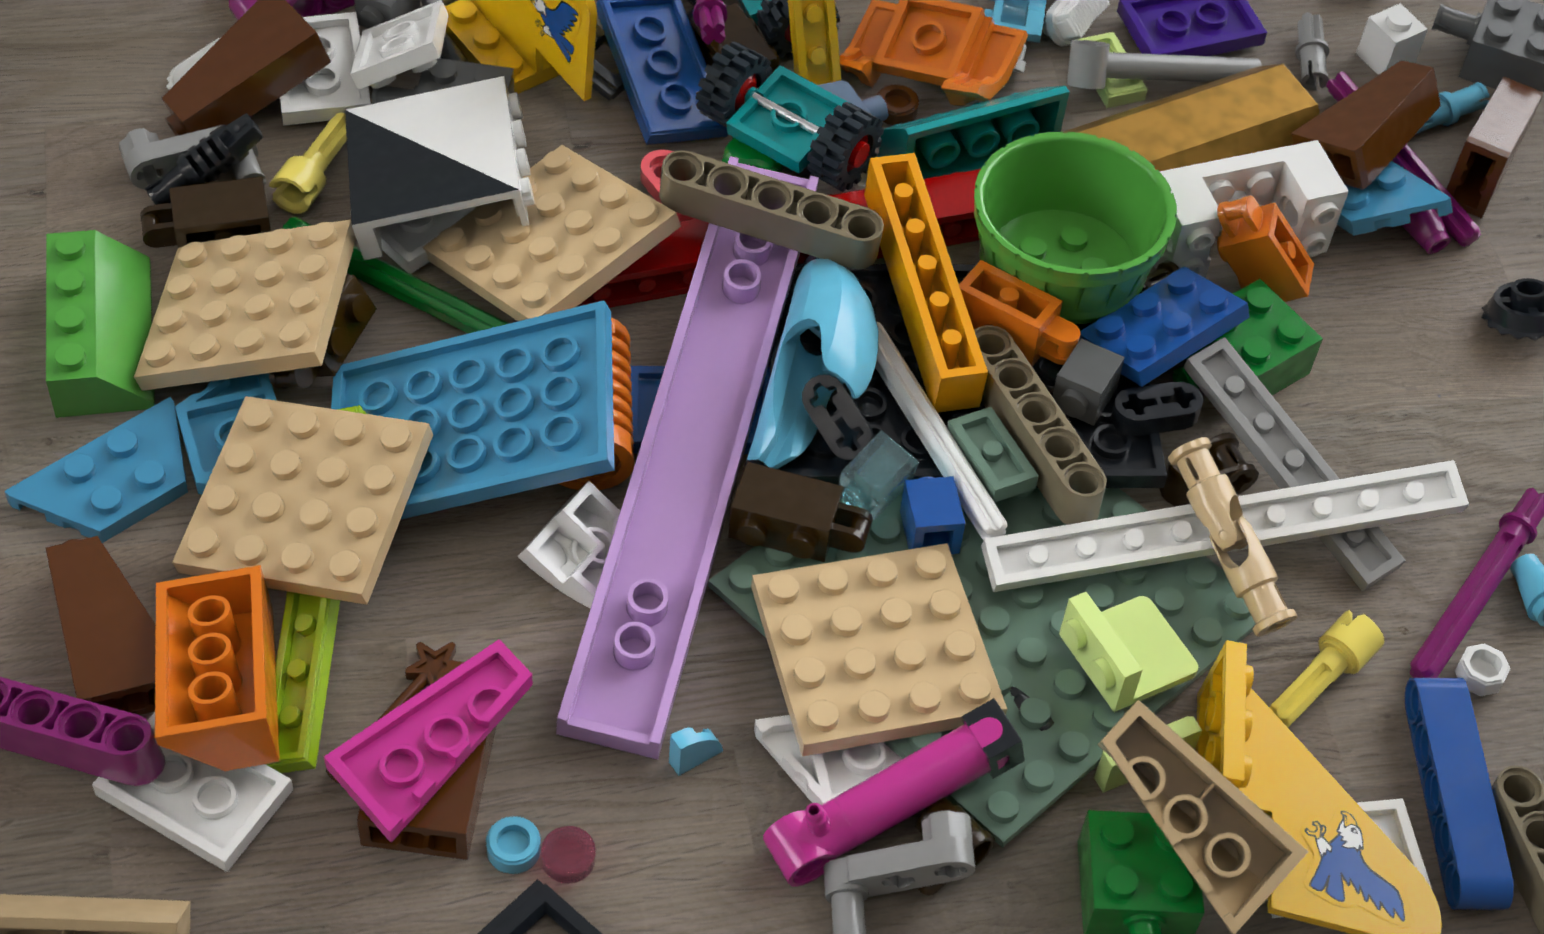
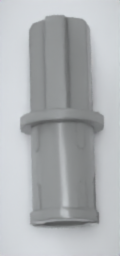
M1308 12L1303 14L1302 19L1297 23L1299 44L1296 46L1295 54L1301 65V85L1308 90H1317L1316 76H1319L1321 88H1324L1329 80L1326 57L1330 51L1328 43L1324 41L1322 17L1319 14L1312 15Z

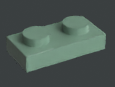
M992 407L948 421V430L994 503L1036 489L1038 474Z

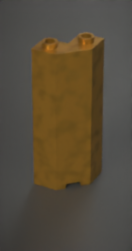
M1284 64L1258 66L1063 131V133H1085L1115 141L1128 147L1130 151L1134 150L1155 166V170L1165 171L1293 145L1291 133L1318 116L1320 111L1316 101Z

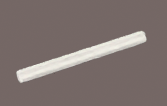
M877 322L878 353L875 368L943 477L954 476L961 506L980 537L984 540L985 538L1005 535V529L1007 528L1005 518L882 324Z

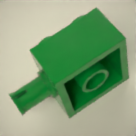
M1258 279L1233 293L1248 303L1249 318L1187 357V359L1225 337L1270 394L1274 395L1310 374L1323 338L1261 279ZM1184 366L1174 369L1175 373L1172 374L1173 382H1186L1192 384L1198 390L1200 389L1185 371Z
M1088 810L1078 838L1083 934H1196L1205 914L1203 891L1150 813Z

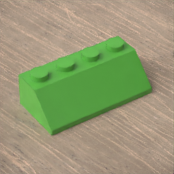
M96 230L46 234V384L55 417L147 410L155 405V389L142 391L134 379L153 322L150 257Z

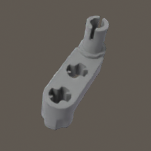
M220 126L159 140L156 133L149 132L144 128L128 132L126 137L119 142V150L132 184L137 188L145 189L177 166L176 161L179 159V155L183 152L187 153L190 147L194 144L198 145L202 138L209 137L210 132ZM255 145L248 151L249 154L236 166L232 165L230 169H232L236 180L263 177L265 186L266 178L257 161L258 149Z
M949 810L931 813L928 818L922 821L923 841L848 855L847 857L827 862L824 865L825 898L831 903L833 934H866L864 901L868 897L956 881L973 875L976 870L970 816L966 813Z

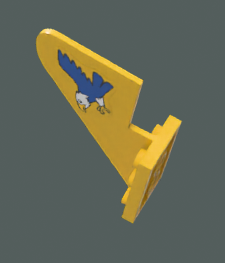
M458 0L445 6L449 15L445 32L452 38L470 63L514 68V93L517 92L519 94L560 75L583 101L592 98L597 8L594 0Z
M1226 640L1197 693L1196 721L1201 727L1202 732L1196 745V752L1308 851L1268 897V913L1349 934H1440L1442 921L1439 905L1426 879L1252 689L1254 669L1253 666L1247 665V644Z

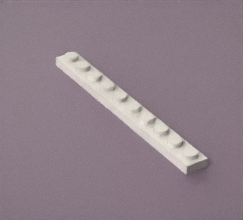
M1454 460L1238 496L1243 517L1251 524L1262 546L1460 513L1469 506ZM1191 504L985 538L981 545L993 592L1216 554L1209 538L1210 532L1197 518ZM1248 545L1245 548L1234 549L1228 552L1248 549Z

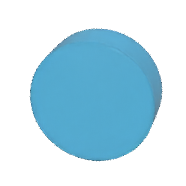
M506 817L497 821L489 829L486 837L487 857L490 863L497 870L508 874H518L532 868L538 861L541 853V838L537 827L522 817Z

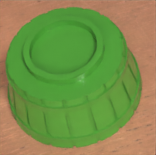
M1046 132L1034 134L1032 137L1026 136L1007 144L1005 148L1002 147L993 153L977 175L974 188V216L980 240L979 257L980 260L1062 300L1060 317L1074 324L1096 322L1101 317L1113 313L1126 305L1142 291L1147 276L1164 254L1175 229L1177 220L1176 200L1174 194L1171 193L1170 185L1160 171L1155 170V166L1134 150L1130 151L1128 147L1120 143L1078 132Z

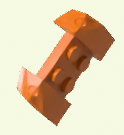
M871 0L851 43L845 52L840 55V68L847 73L852 72L859 78L860 82L870 87L874 86L881 73L939 85L945 92L951 105L962 106L974 100H979L980 102L991 100L1009 81L1028 34L1025 30L994 24L993 18L985 16L981 7L947 0H899L898 4Z

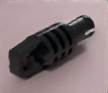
M246 113L226 126L223 124L210 132L209 137L202 138L198 145L194 144L187 153L183 152L179 155V159L176 161L177 166L145 188L147 194L156 205L171 203L169 188L206 184L212 180H217L221 173L225 174L232 165L236 166L249 154L248 151L263 139L260 128Z

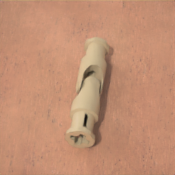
M1201 437L1189 441L1173 450L1168 456V460L1171 465H1177L1189 489L1186 496L1197 518L1210 532L1209 538L1236 597L1243 598L1256 624L1253 627L1255 635L1259 637L1277 631L1292 623L1298 616L1294 609H1288L1275 583L1278 580V576L1251 524L1243 517L1239 498L1228 476L1220 473L1209 452L1212 446L1209 438ZM1248 545V557L1238 566L1229 557L1228 551L1242 549Z

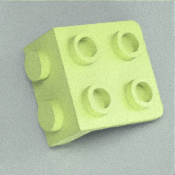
M1087 592L1068 599L1059 635L1113 712L1133 705L1138 700L1142 701L1189 681L1196 676L1199 668L1197 661L1150 598L1139 596L1102 612Z

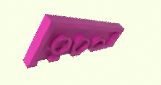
M498 639L325 755V767L384 836L392 842L533 685L532 673Z

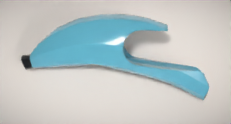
M809 255L803 262L804 267L799 273L795 284L789 313L745 467L747 462L778 469L805 451L818 429L802 402V391L811 378L818 375L833 376L842 384L845 383L854 399H858L866 391L871 381L878 353V326L871 301L855 275L844 266L830 259H820ZM809 329L821 339L822 355L815 356L806 351L801 344L800 334ZM824 386L819 387L816 390L819 398L813 403L814 406L823 405L826 408L834 390L829 391Z

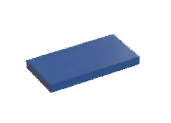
M597 0L596 8L599 20L646 145L727 137L728 132L725 126L701 114L700 110L696 107L699 101L696 99V92L702 89L698 84L700 79L705 78L707 75L704 71L707 65L682 1Z

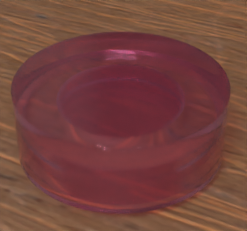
M563 826L551 831L545 837L541 846V863L545 873L553 880L560 883H576L586 878L594 868L596 858L595 843L592 837L583 829L574 826Z

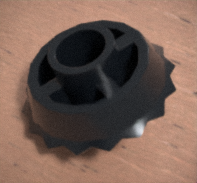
M1523 278L1500 286L1494 292L1491 299L1488 300V303L1482 307L1484 313L1481 318L1487 320L1489 328H1496L1501 335L1511 334L1517 340L1528 337L1536 341L1544 337V282L1533 278Z

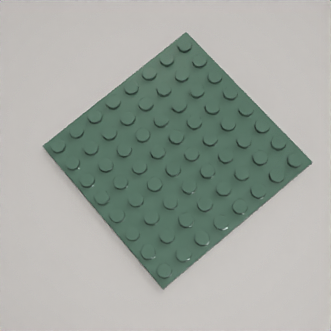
M903 488L844 489L842 503L866 509L871 513L873 522L865 547L861 552L850 553L830 547L825 563L909 550L900 515ZM1039 488L995 502L1007 522L1005 535L1066 525L1056 516ZM1105 488L1098 519L1146 512L1147 510L1120 488ZM962 508L966 524L960 553L951 555L1007 707L1006 717L1022 740L1025 761L994 779L987 773L948 795L946 798L953 805H960L983 829H986L995 838V842L1002 848L1099 764L1103 750L1097 744L1132 707L1130 705L1113 712L1060 637L1059 633L1068 599L1087 592L1101 612L1139 596H1145L1152 600L1199 666L1197 674L1193 679L1141 701L1156 715L1213 666L1226 640L1241 642L1253 631V627L1256 625L1243 598L1236 597L1224 570L1209 558L1203 556L993 592L981 548L983 539ZM754 546L709 579L708 587L766 637L751 588L752 575L823 564L824 562L809 558H797L790 553L763 546ZM1012 686L1030 697L1022 702L1020 710L1014 702V696H1011L1010 689ZM1051 717L1054 722L1052 727L1041 731L1039 728L1045 726ZM953 730L886 741L884 743L903 759Z

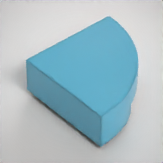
M689 727L677 731L670 736L669 763L678 776L723 752L721 743L710 729H703L702 732L696 733L693 728Z

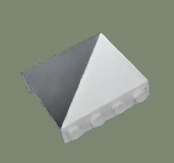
M504 76L345 110L351 222L364 260L382 257L380 229L382 226L512 199L517 217H520L522 226L529 225L527 206L534 205L535 202L529 177L523 178L524 176L531 175L526 150L522 148L527 147L521 122L523 115L517 92L509 94Z

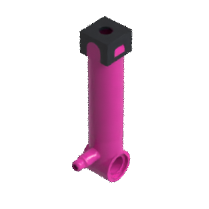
M995 698L963 715L962 726L821 805L811 803L807 806L806 810L792 812L774 822L765 831L763 841L790 886H801L816 880L824 874V865L827 862L841 857L985 774L989 773L992 779L1024 762L1022 740Z

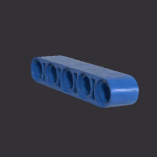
M1410 678L1405 687V711L1448 905L1453 910H1507L1513 901V876L1467 683L1463 678Z

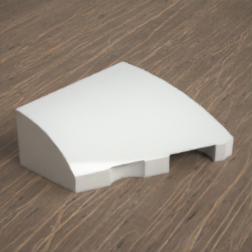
M588 481L568 499L517 557L556 589L591 609L620 510Z

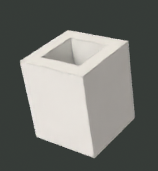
M1400 3L1368 18L1356 54L1377 75L1401 60L1416 63L1428 29Z

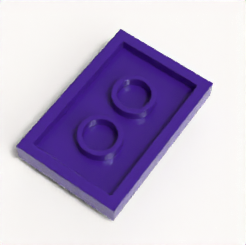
M1119 0L1117 8L1118 15L1142 54L1212 56L1264 45L1268 33L1247 0Z

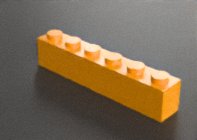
M915 153L870 158L864 196L868 208L877 212L884 223L880 247L928 398L938 413L980 407L988 370Z

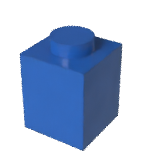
M954 476L921 477L919 479L905 480L900 515L908 549L947 543L951 554H959L966 523Z

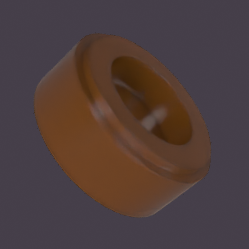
M894 84L883 87L877 93V95L882 96L888 108V118L882 122L894 126L914 121L917 117L919 97L911 88Z

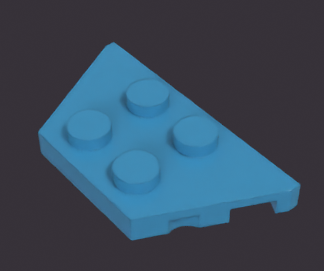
M1391 161L1365 189L1362 190L1345 185L1349 192L1337 225L1354 236L1373 232L1382 227L1411 223L1410 214L1435 209L1438 217L1453 212L1451 197Z
M268 373L211 381L205 390L192 394L175 406L198 494L202 495L245 396L277 401Z
M168 397L5 490L8 503L17 510H21L23 506L44 513L48 522L63 528H75L81 535L88 538L98 536L103 543L188 493L174 401L171 397Z

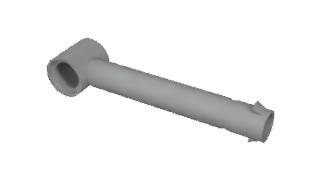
M1073 40L1071 41L1067 85L1085 89H1104L1106 78L1213 82L1262 65L1258 58L1109 52L1110 44Z

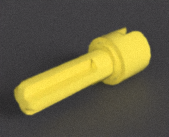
M337 113L328 122L309 149L302 156H292L287 159L271 180L269 186L277 188L273 193L272 200L283 210L293 214H302L309 209L326 185L324 172L347 141L345 113Z
M1350 610L1345 611L1320 637L1318 641L1320 653L1269 708L1289 727L1331 683L1335 682L1343 673H1358L1383 647L1385 641L1380 628L1365 614L1357 616L1352 621V612Z

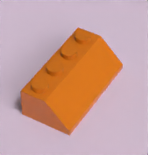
M261 565L156 583L155 739L157 745L223 771L280 762L273 606Z

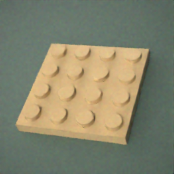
M561 145L530 168L531 175L523 177H529L535 202L534 205L527 206L529 225L522 226L520 217H517L512 199L476 206L474 210L451 227L443 230L436 238L423 246V249L426 251L429 262L515 320L522 321L577 307L680 228L681 225L675 211Z
M351 219L337 222H322L316 225L291 229H277L272 232L246 236L236 235L226 239L207 242H192L178 248L134 375V379L141 390L322 366L356 241Z
M245 396L173 559V565L178 573L193 576L261 565L267 588L367 605L432 440L433 432L429 423Z
M947 543L752 575V592L802 757L953 730L963 725V715L995 698L1006 715L1007 707Z

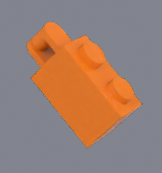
M1252 195L1230 202L1219 203L1217 214L1222 226V232L1217 239L1218 252L1224 262H1228L1237 275L1241 289L1261 279L1284 302L1308 297L1314 262L1277 204L1274 202L1259 206Z
M980 260L959 284L974 330L985 325H993L1005 329L1014 339L1031 366L1041 356L1056 364L1064 365L1079 342L1081 335L1079 327L1060 317L1062 300L983 260Z

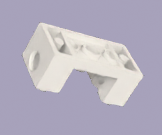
M1318 140L1160 171L1170 185L1171 193L1174 194L1177 204V220L1168 246L1154 267L1156 269L1158 264L1168 260L1174 262L1179 268L1185 266L1206 278L1211 262L1209 257L1211 246L1215 242V236H1219L1220 231H1222L1217 214L1218 204L1225 201L1230 202L1242 199V197L1252 195L1259 206L1275 202L1310 257L1317 256L1328 250L1349 191Z

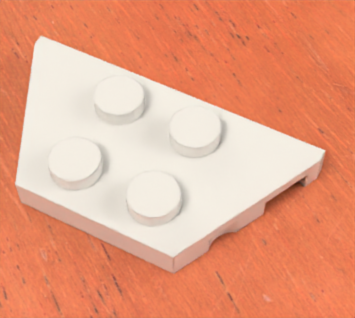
M790 715L755 720V737L812 803L821 805L902 759L884 742L802 757Z

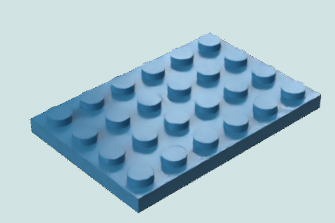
M605 300L342 364L336 375L333 376L331 409L360 405L370 415L429 423L433 437L401 519L614 471L611 311Z

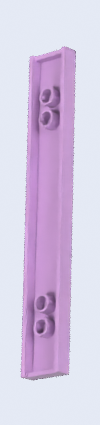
M729 157L728 164L817 192L819 177L810 175L809 179L738 163L739 158ZM709 223L557 716L556 734L658 760L800 252Z

